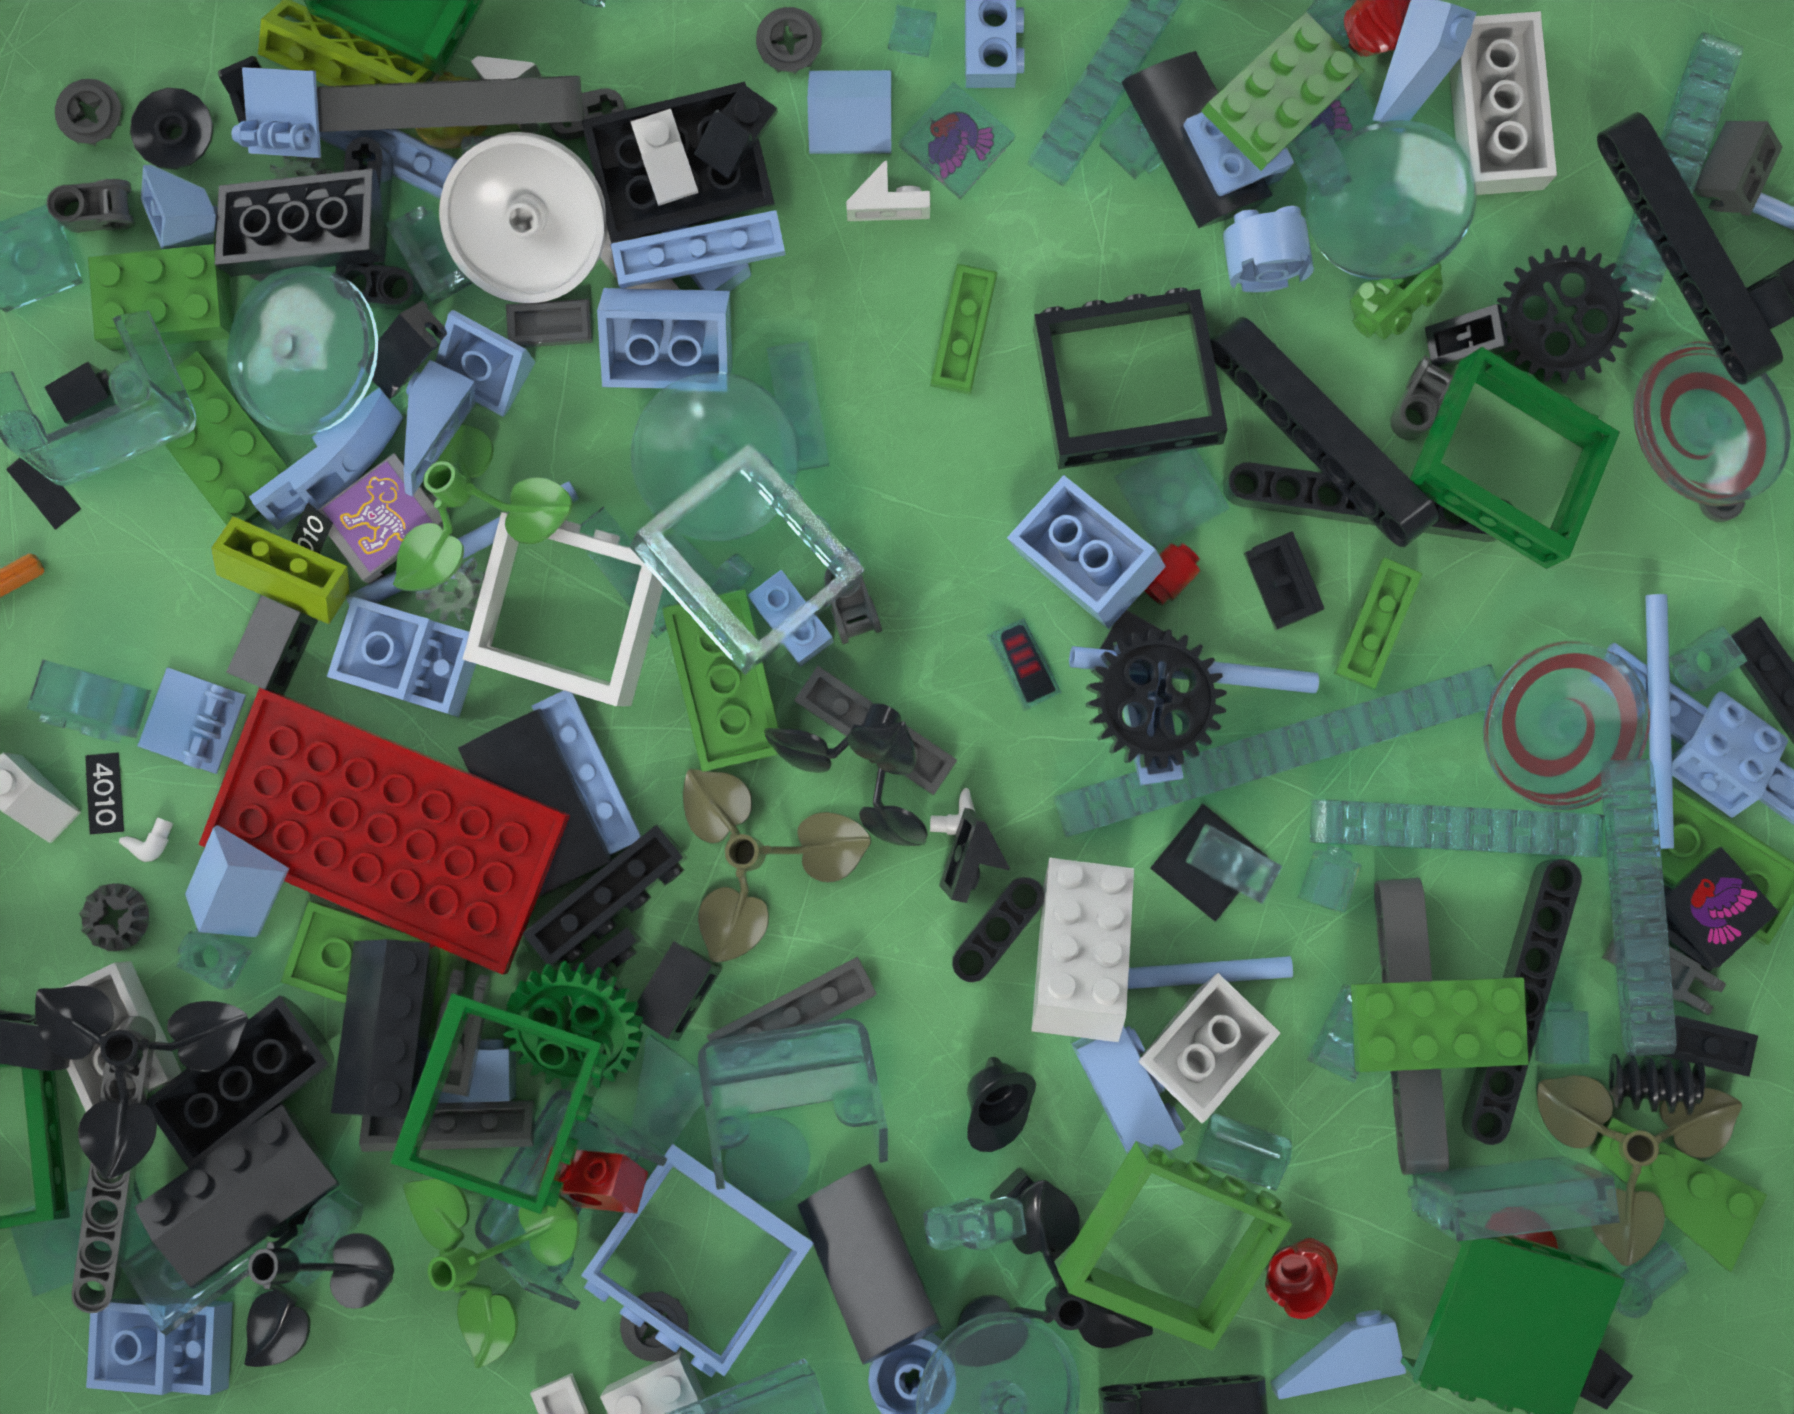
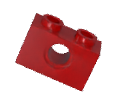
M551 1147V1149H550V1152H549V1155H548V1159H547V1162H546V1165H545V1169H546V1166H547V1163H548V1160H549V1157H550V1155H551V1152H552L553 1147ZM577 1150L571 1165L563 1164L558 1181L564 1182L561 1196L567 1199L573 1207L637 1214L648 1171L624 1154Z

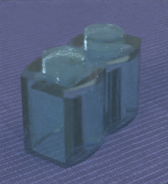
M340 1190L327 1195L311 1208L304 1222L303 1234L296 1237L287 1248L295 1252L300 1263H334V1245L339 1238L352 1234L355 1231L363 1214V1205ZM299 1271L293 1280L307 1287L328 1271Z
M999 1197L989 1201H983L978 1198H964L931 1208L923 1213L927 1245L938 1250H950L960 1246L973 1250H984L1020 1238L1026 1234L1022 1202L1011 1197Z

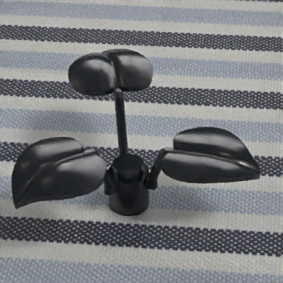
M872 704L862 725L855 724L849 734L835 748H828L827 743L822 738L809 732L794 729L765 728V737L773 749L786 762L800 770L815 773L826 772L832 765L830 759L838 757L848 746L858 756L869 760L870 763H876L878 772L873 796L874 807L861 808L859 816L862 824L871 834L883 841L901 846L925 845L928 832L923 822L908 810L897 806H884L881 799L885 773L888 772L896 775L910 774L916 764V754L910 733L905 722L901 721V716L895 709L884 704Z
M79 985L62 988H41L37 990L35 998V1016L40 1034L46 1045L56 1055L68 1060H80L90 1054L96 1042L100 1045L103 1059L115 1070L120 1096L119 1104L113 1101H102L93 1105L83 1115L78 1128L79 1143L84 1154L104 1179L118 1177L134 1168L149 1152L156 1137L157 1124L152 1109L145 1104L128 1105L129 1097L125 1074L140 1064L143 1051L146 1049L160 1051L178 1049L179 1060L186 1068L198 1072H210L222 1067L231 1059L237 1050L248 1022L247 1014L233 1005L216 1001H198L182 1006L168 1019L167 1029L174 1042H153L147 1039L137 1041L135 1036L126 1030H115L106 1036H101L112 1027L114 1010L109 998L96 988Z
M1047 1180L1036 1181L1020 1194L1011 1210L1008 1227L1010 1238L1021 1253L1033 1254L1042 1250L1044 1260L1056 1284L1046 1296V1310L1040 1311L1015 1307L1010 1311V1307L1005 1299L997 1295H982L973 1299L964 1307L957 1322L955 1359L958 1364L982 1366L996 1363L1012 1356L1020 1349L1027 1336L1026 1327L1017 1318L1018 1316L1042 1319L1045 1323L1055 1320L1065 1330L1078 1329L1082 1338L1087 1343L1098 1348L1117 1347L1134 1339L1153 1334V1327L1068 1293L1052 1258L1050 1248L1061 1249L1072 1242L1079 1229V1214L1069 1196Z
M317 1202L269 1235L271 1238L279 1239L275 1242H268L267 1248L259 1249L253 1253L248 1264L251 1279L255 1283L263 1285L264 1289H272L273 1291L259 1295L250 1308L246 1327L247 1352L244 1364L251 1367L280 1364L298 1354L308 1340L311 1326L310 1316L306 1310L295 1306L297 1296L280 1284L291 1282L299 1271H333L330 1279V1289L339 1304L352 1309L367 1307L383 1294L393 1280L394 1265L387 1248L370 1235L352 1233L336 1241L333 1248L334 1263H300L294 1251L281 1247L298 1235L297 1225L306 1224L312 1219L316 1211Z

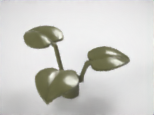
M689 769L686 773L683 788V804L687 822L697 837L709 843L721 842L729 832L732 833L725 847V857L731 866L737 868L736 876L739 878L741 887L740 893L729 887L718 888L708 894L700 906L698 915L699 928L712 962H725L746 954L765 935L769 924L768 907L759 898L747 897L749 886L746 873L747 871L758 869L764 863L766 855L803 854L802 866L806 873L818 881L828 883L847 877L856 868L871 845V836L860 824L840 814L822 812L811 815L800 823L798 838L802 846H764L760 840L749 835L740 834L739 829L736 827L744 823L752 811V796L742 780L722 772H702L697 769Z
M1573 1075L1542 1080L1537 1088V1102L1542 1120L1552 1136L1559 1142L1572 1148L1583 1149L1589 1147L1594 1142L1598 1131L1619 1142L1621 1158L1632 1166L1626 1191L1619 1188L1604 1190L1594 1199L1589 1214L1590 1224L1597 1239L1623 1266H1630L1648 1254L1659 1239L1665 1221L1662 1203L1654 1193L1648 1191L1634 1193L1638 1176L1641 1174V1166L1653 1163L1659 1154L1658 1144L1672 1135L1677 1149L1691 1157L1706 1158L1715 1155L1726 1146L1731 1138L1736 1119L1742 1109V1103L1738 1099L1719 1090L1705 1088L1703 1100L1700 1104H1696L1692 1116L1686 1115L1682 1102L1678 1103L1674 1114H1669L1666 1101H1663L1659 1112L1663 1122L1669 1128L1655 1136L1646 1131H1634L1623 1135L1602 1125L1610 1119L1613 1112V1103L1608 1090L1597 1080L1586 1076Z

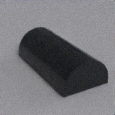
M279 995L248 1020L236 1052L225 1065L210 1072H198L186 1068L149 1097L146 1105L152 1109L157 1125L189 1169L274 1108L284 1103L334 1063V1055L326 1039L312 1020L294 1002Z

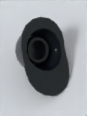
M995 1056L988 1058L985 1068L972 1077L967 1088V1096L971 1107L967 1139L972 1148L980 1152H993L1002 1149L1016 1139L1027 1121L1031 1101L1036 1089V1082L1032 1075L1018 1072L1014 1067L1002 1063Z

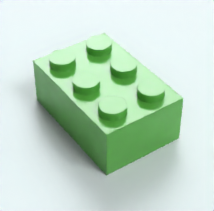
M210 244L88 257L94 339L112 351L234 338L229 274L215 265L216 246Z

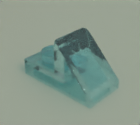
M1206 824L1185 861L1210 875L1217 882L1263 904L1282 868L1280 864Z

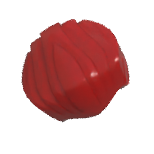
M1357 0L1344 15V27L1350 40L1349 48L1360 57H1369L1395 50L1411 0Z
M1311 1237L1284 1247L1274 1253L1269 1263L1265 1282L1266 1291L1272 1300L1279 1306L1284 1307L1289 1317L1297 1319L1311 1318L1325 1306L1333 1293L1338 1273L1337 1259L1328 1246Z

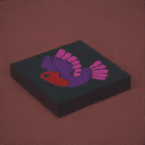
M1722 847L1715 848L1656 902L1713 968L1720 967L1779 912Z

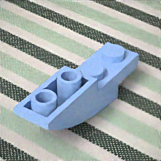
M379 387L312 436L317 447L249 496L250 500L277 530L301 514L308 502L317 510L355 483L372 465L396 432L403 419L402 414Z

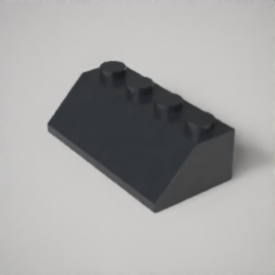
M390 939L354 941L331 1106L332 1114L406 1119L424 1070L440 954V949L431 943Z
M280 1104L134 1208L152 1242L188 1286L195 1289L340 1186L303 1121L286 1106Z

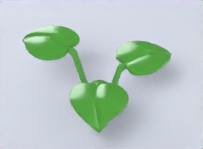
M462 423L436 463L432 464L424 475L426 489L437 498L434 507L439 511L444 527L442 529L435 523H425L413 528L405 536L397 555L396 576L393 585L401 590L423 591L445 583L456 573L463 560L464 545L457 538L450 536L453 526L447 507H461L469 501L471 495L504 512H509L505 519V529L515 541L522 544H536L555 533L572 511V498L559 484L540 477L528 478L518 482L511 491V504L504 503L476 488L471 483L470 478L481 476L490 466L494 452L493 443L480 429Z
M435 1178L407 1182L402 1186L412 1215L425 1239L433 1247L440 1250V1255L433 1258L428 1265L429 1280L439 1291H448L450 1289H454L456 1293L463 1290L467 1291L460 1298L457 1306L459 1327L471 1350L475 1368L486 1366L500 1358L513 1344L518 1332V1315L512 1300L507 1295H492V1289L489 1285L469 1282L477 1275L480 1261L526 1241L530 1243L532 1254L543 1264L557 1266L568 1261L573 1256L579 1240L580 1220L578 1219L577 1211L562 1196L556 1208L549 1206L546 1214H538L520 1208L518 1214L519 1221L526 1233L476 1254L473 1250L465 1247L457 1248L464 1239V1233L461 1231V1228L468 1223L470 1217L468 1201L463 1190L459 1186Z

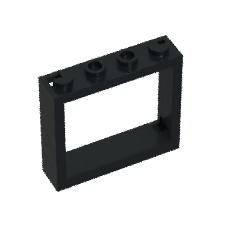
M1180 287L1168 290L1163 295L1147 297L1145 294H1134L1124 298L1123 301L1106 303L1103 300H1094L1078 308L1065 309L1056 306L1044 309L1039 314H1034L1033 333L1058 470L1224 444L1228 428L1200 289L1188 291L1187 288ZM1189 315L1209 416L1069 437L1051 336Z

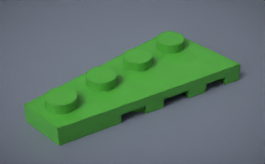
M1610 1117L1604 1123L1605 1127L1620 1132L1623 1135L1639 1131L1613 1117ZM1600 1133L1590 1155L1627 1185L1632 1166L1621 1158L1619 1142ZM1661 1142L1658 1144L1659 1154L1656 1160L1650 1165L1641 1166V1174L1638 1176L1635 1192L1648 1191L1654 1193L1662 1203L1665 1218L1680 1229L1692 1242L1714 1258L1725 1270L1732 1272L1767 1194Z

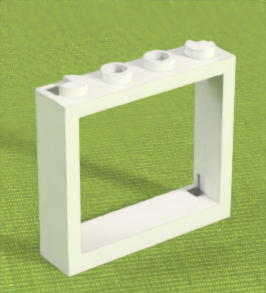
M501 512L463 660L610 705L631 706L671 559L656 555L658 547L634 540L633 547L631 548L618 544L620 536L597 529H595L594 536L580 533L582 525L567 520L548 538L642 566L611 682L491 646L519 543L505 529V519L508 513Z

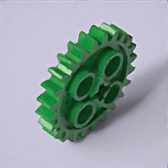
M566 961L562 962L557 973L550 964L545 965L541 975L532 970L527 981L520 980L514 993H511L506 1005V1011L604 1044L603 1054L609 1055L601 1080L593 1079L592 1084L597 1089L601 1087L604 1077L613 1083L619 1071L626 1073L631 1060L635 1061L643 1037V1032L640 1031L643 1017L635 1015L639 1005L638 1002H625L630 990L623 988L616 991L614 986L617 977L615 976L607 981L601 980L602 969L599 967L592 975L586 974L585 964L582 962L579 964L576 972L570 970ZM568 996L571 997L572 1006H571V1003H570V1001H569ZM586 1005L592 1006L595 1009H590ZM544 1007H548V1008L552 1009L553 1011H549V1010L545 1009ZM506 1026L503 1036L512 1038L508 1049L513 1052L521 1051L517 1061L519 1065L528 1062L533 1064L530 1072L531 1076H535L542 1071L546 1073L545 1084L549 1085L554 1078H558L561 1080V1087L566 1090L570 1081H577L586 1055L585 1052L576 1049L574 1051L573 1048Z

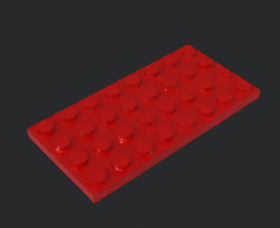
M259 687L198 845L205 847L213 828L219 825L290 868L284 882L505 975L509 972L522 939V933L526 929L570 814L275 691H268Z

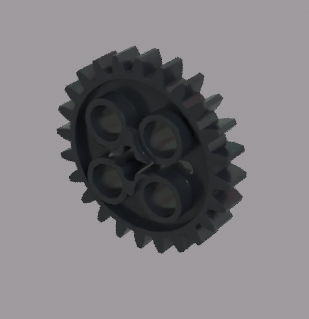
M1567 245L1562 246L1559 258H1554L1549 248L1545 249L1544 262L1539 263L1533 256L1528 257L1531 270L1526 272L1516 267L1514 272L1519 279L1518 283L1505 281L1503 284L1511 292L1510 297L1497 298L1496 301L1507 307L1503 317L1507 325L1506 334L1507 337L1510 336L1511 342L1503 351L1506 353L1517 349L1520 354L1517 356L1514 364L1518 366L1528 360L1531 362L1528 373L1532 375L1539 368H1543L1544 381L1547 382L1552 378L1554 371L1559 372L1562 383H1567L1570 371H1575L1581 381L1585 380V367L1588 366L1596 373H1601L1599 360L1603 357L1607 361L1614 363L1616 359L1610 349L1613 346L1626 348L1627 344L1619 338L1620 332H1632L1634 329L1632 326L1623 323L1624 317L1636 314L1635 309L1625 308L1623 304L1624 301L1633 297L1634 293H1621L1619 287L1624 284L1627 277L1623 276L1613 280L1610 275L1614 271L1616 264L1612 263L1604 269L1599 266L1602 258L1601 253H1597L1590 261L1585 260V247H1581L1575 257H1570ZM1570 273L1579 275L1584 281L1582 294L1575 298L1566 296L1560 287L1563 277ZM1545 282H1549L1565 308L1570 306L1575 308L1576 313L1571 316V320L1586 341L1584 347L1578 346L1565 322L1555 323L1553 317L1557 315L1558 310L1543 288ZM1538 296L1546 302L1547 312L1542 319L1531 320L1524 315L1523 304L1529 297ZM1591 309L1601 311L1606 318L1604 329L1596 334L1587 332L1582 324L1584 314ZM1552 332H1561L1568 339V348L1560 356H1552L1545 349V340Z
M1151 628L1145 632L1143 642L1140 636L1133 632L1128 635L1129 647L1121 640L1113 643L1117 656L1107 651L1102 653L1100 657L1107 667L1095 666L1092 668L1091 672L1100 681L1086 686L1088 691L1097 694V699L1091 700L1085 705L1087 708L1098 709L1099 713L1089 723L1090 725L1103 724L1105 728L1097 739L1100 741L1111 737L1114 740L1109 750L1111 754L1122 748L1125 749V763L1132 762L1139 755L1141 768L1144 769L1149 767L1153 758H1155L1158 768L1164 769L1167 768L1168 756H1170L1176 766L1184 764L1183 751L1192 758L1199 756L1196 742L1204 746L1211 745L1212 740L1206 731H1218L1222 727L1212 719L1213 715L1226 713V708L1215 703L1216 699L1226 695L1227 691L1215 689L1213 684L1220 680L1223 675L1222 673L1210 674L1208 668L1215 659L1212 657L1201 661L1198 657L1203 646L1200 644L1191 650L1187 649V635L1181 636L1174 643L1172 642V632L1169 629L1162 633L1160 640H1157L1156 633ZM1162 661L1165 664V669L1158 686V663ZM1132 663L1141 664L1146 668L1148 679L1144 685L1136 684L1131 679L1129 669ZM1175 671L1183 672L1188 677L1189 688L1186 693H1181L1173 687L1171 678ZM1158 688L1157 695L1159 698L1164 699V704L1156 707L1154 710L1155 703L1153 700L1148 699V694L1156 691ZM1126 705L1134 706L1139 710L1141 721L1137 727H1130L1124 722L1122 711ZM1154 712V735L1150 737L1147 734V729ZM1168 713H1174L1181 719L1182 730L1179 735H1173L1167 731L1164 720Z

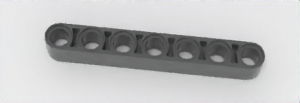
M580 76L317 87L319 132L553 123L584 120Z
M1416 877L1377 880L1374 885V901L1382 983L1432 981L1425 897L1421 879ZM1441 1069L1390 1071L1398 1159L1402 1174L1447 1172L1449 1168V1152Z
M141 1016L125 1018L116 1028V1030H126L132 1033L139 1040L147 1039L153 1042L156 1040V1030L153 1024ZM144 1050L140 1064L125 1074V1077L130 1078L136 1085V1088L127 1089L128 1105L137 1103L146 1105L154 1050ZM105 1061L99 1102L113 1101L119 1104L120 1096L115 1070ZM90 1162L71 1292L74 1305L83 1312L98 1313L104 1310L109 1305L118 1286L137 1165L118 1177L104 1179ZM98 1201H111L115 1204L117 1210H105ZM93 1242H105L110 1246L111 1250H99L94 1246ZM87 1282H98L103 1285L105 1290H94L88 1286Z

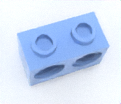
M965 0L966 88H1015L1017 73H1024V48H1016V33L1024 32V8L1016 7V0ZM996 14L1001 16L1005 22L1000 26L993 27L988 25L984 18L988 15ZM996 54L1003 57L1005 64L1000 67H991L984 59L989 55Z
M782 570L748 594L752 604L800 667L834 642L831 634Z

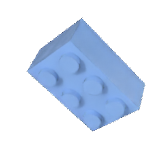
M603 289L597 309L602 387L728 390L732 371L730 291Z
M1065 475L1061 477L1007 537L1021 557L1108 629L1111 628L1166 567L1154 547Z
M1123 1026L1119 1042L1081 1038L1071 1043L1127 1154L1135 1141L1151 1148L1154 1144H1158L1169 1151L1184 1144L1179 1135L1180 1132L1186 1130L1174 1106L1171 1107L1169 1102L1164 1104L1159 1096L1160 1093L1165 1091L1164 1086L1138 1062L1140 1059L1139 1055L1144 1053L1145 1049L1134 1028L1131 1029L1130 1026Z

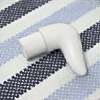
M964 788L960 794L958 815H931L930 832H944L947 835L956 834L964 808H970L975 811L968 788Z
M157 818L145 842L126 836L121 837L119 843L143 862L154 861L164 851L169 841L167 838L173 823Z

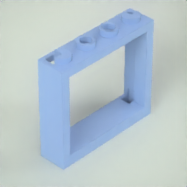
M672 1144L646 1181L637 1214L626 1212L623 1214L581 1276L588 1280L584 1286L585 1289L603 1302H606L609 1296L623 1305L619 1312L621 1315L638 1327H641L645 1321L659 1330L655 1336L659 1342L674 1352H677L679 1347L682 1346L694 1355L690 1363L712 1378L716 1371L723 1376L726 1375L814 1243ZM672 1167L791 1249L721 1355L714 1352L601 1272Z

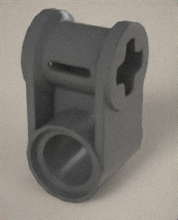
M104 179L92 183L61 185L54 188L47 197L46 205L48 212L65 229L71 232L125 230L135 225L134 217L129 215L128 193L131 192V183L126 180ZM72 202H79V208L76 213L71 216H64V210L67 205Z
M1426 355L1422 357L1410 376L1405 387L1406 390L1390 419L1393 432L1399 438L1405 440H1414L1420 437L1433 425L1454 374L1451 375L1431 364L1430 358ZM1405 410H1416L1422 418V424H1411L1405 416Z
M839 560L832 563L825 572L824 580L832 605V615L842 644L849 643V638L872 630L876 633L882 632L873 600L868 595L858 566L847 560ZM838 570H849L855 576V585L848 591L841 592L836 590L831 584L832 576ZM864 616L866 617V618L863 619V620H860V621H857V622H854V623H851V624H847V622H849V621H852V620H855V619H858V618H861V617H864Z

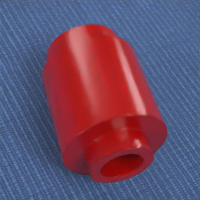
M1170 543L1159 554L1166 567L1144 590L1150 598L1161 606L1168 599L1173 601L1200 573V569L1196 565L1200 558L1184 543H1181L1178 547Z

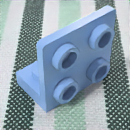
M1202 112L1187 118L1183 124L1219 196L1226 195L1262 178L1265 179L1267 185L1281 180L1294 164L1286 147L1260 171Z
M1720 691L1713 697L1692 740L1672 754V776L1733 818L1762 797L1788 743V738L1726 693Z

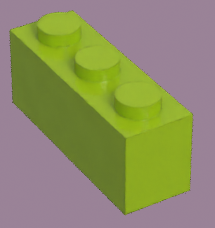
M234 516L211 547L216 575L327 624H330L345 601L346 596L350 593L346 565Z

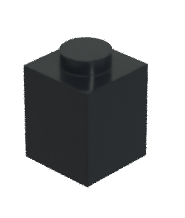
M90 362L82 364L44 387L64 423L77 430H81L122 406L115 394L120 388L112 374L106 368L101 370Z

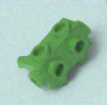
M1410 244L1399 254L1391 256L1384 264L1383 269L1370 282L1363 283L1350 300L1354 315L1352 322L1356 329L1367 338L1376 334L1382 340H1385L1392 332L1395 335L1402 334L1412 321V313L1422 304L1426 307L1431 306L1442 292V266L1438 259L1428 251L1421 253Z

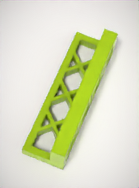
M282 0L261 18L257 54L291 70L316 71V81L327 86L425 82L433 72L310 14L307 7L292 0ZM289 15L302 22H291L284 18ZM322 35H333L340 39H328ZM368 51L377 56H366L359 52ZM395 68H406L415 73L410 76Z

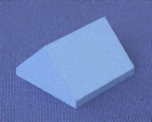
M891 70L809 71L807 96L809 154L891 153Z
M452 310L448 313L445 324L447 335L441 340L435 362L474 380L475 402L504 417L532 370L535 361L527 349Z
M219 825L215 826L185 893L198 932L257 937L260 935L290 868Z

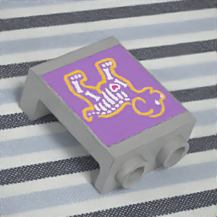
M395 453L318 509L320 513L333 522L328 535L360 578L368 584L385 576L382 571L397 560L400 545L413 528L425 523H435L442 529L444 527L440 513L434 507L437 498L433 494L429 495L422 485L419 486L413 497L405 493L404 461Z

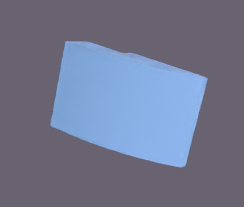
M352 597L327 677L459 717L476 663L463 660L469 631Z
M166 1298L111 1299L109 1305L104 1310L98 1313H90L86 1388L164 1395L170 1392L212 1395L229 1389L233 1302Z

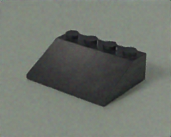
M745 82L581 120L594 175L605 200L606 225L611 244L775 205L759 139L729 180L694 155L716 110L723 112L741 85H746ZM671 109L698 193L658 206L631 121Z

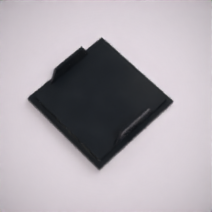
M1202 803L1150 869L1216 922L1268 856Z

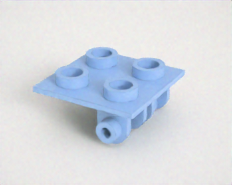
M243 67L246 121H242L232 128L233 140L242 147H248V153L321 158L316 71Z
M167 667L137 746L181 761L185 765L217 774L247 695Z

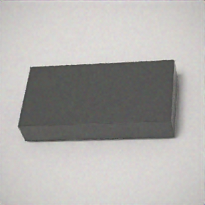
M589 299L506 304L508 340L523 348L593 343L591 302Z

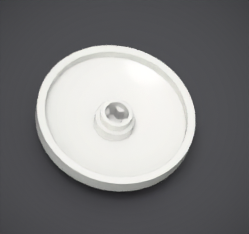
M511 132L488 138L459 158L443 185L439 205V219L446 247L452 259L466 277L475 285L496 297L518 303H539L558 298L580 284L599 261L607 236L606 207L601 188L595 176L581 158L566 146L553 139L525 132Z

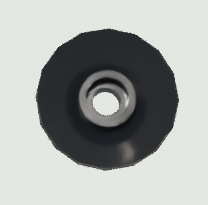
M164 88L150 93L139 102L131 117L130 135L134 148L145 161L158 168L177 170L192 165L205 154L212 142L214 124L209 109L198 96L185 89ZM182 128L183 131L180 137L177 139L170 138L173 129Z

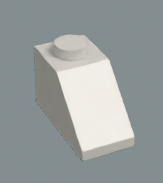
M4 752L0 755V810L47 842L52 843L81 811L22 755Z

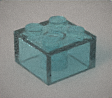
M42 659L26 709L41 713L40 722L61 728H70L80 731L81 734L120 743L122 736L137 738L152 690Z

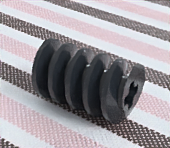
M1612 1054L1609 1091L1610 1095L1613 1096L1615 1107L1621 1109L1625 1097H1630L1633 1110H1639L1643 1099H1648L1651 1112H1657L1660 1102L1666 1101L1668 1113L1674 1114L1678 1103L1682 1102L1686 1115L1692 1116L1696 1104H1700L1703 1100L1706 1073L1702 1062H1697L1691 1071L1689 1063L1684 1060H1679L1675 1068H1673L1670 1059L1662 1058L1656 1067L1651 1057H1644L1638 1066L1635 1056L1627 1055L1623 1059L1622 1064L1617 1054Z

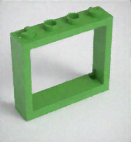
M1135 1141L1057 1270L1068 1293L1213 1351L1289 1231L1292 1222L1281 1207L1282 1201L1275 1195L1261 1190L1259 1194L1251 1191L1244 1183L1230 1175H1226L1224 1178L1214 1175L1205 1165L1198 1161L1190 1160L1186 1163L1179 1160L1171 1151L1161 1145L1154 1144L1151 1148ZM1151 1173L1255 1217L1198 1309L1094 1267Z

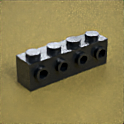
M656 824L522 934L546 964L556 966L560 962L566 961L570 965L585 952L581 946L593 935L600 940L618 925L614 919L626 908L633 913L651 899V895L647 891L661 881L666 886L682 874L685 870L680 864L688 858L661 825Z

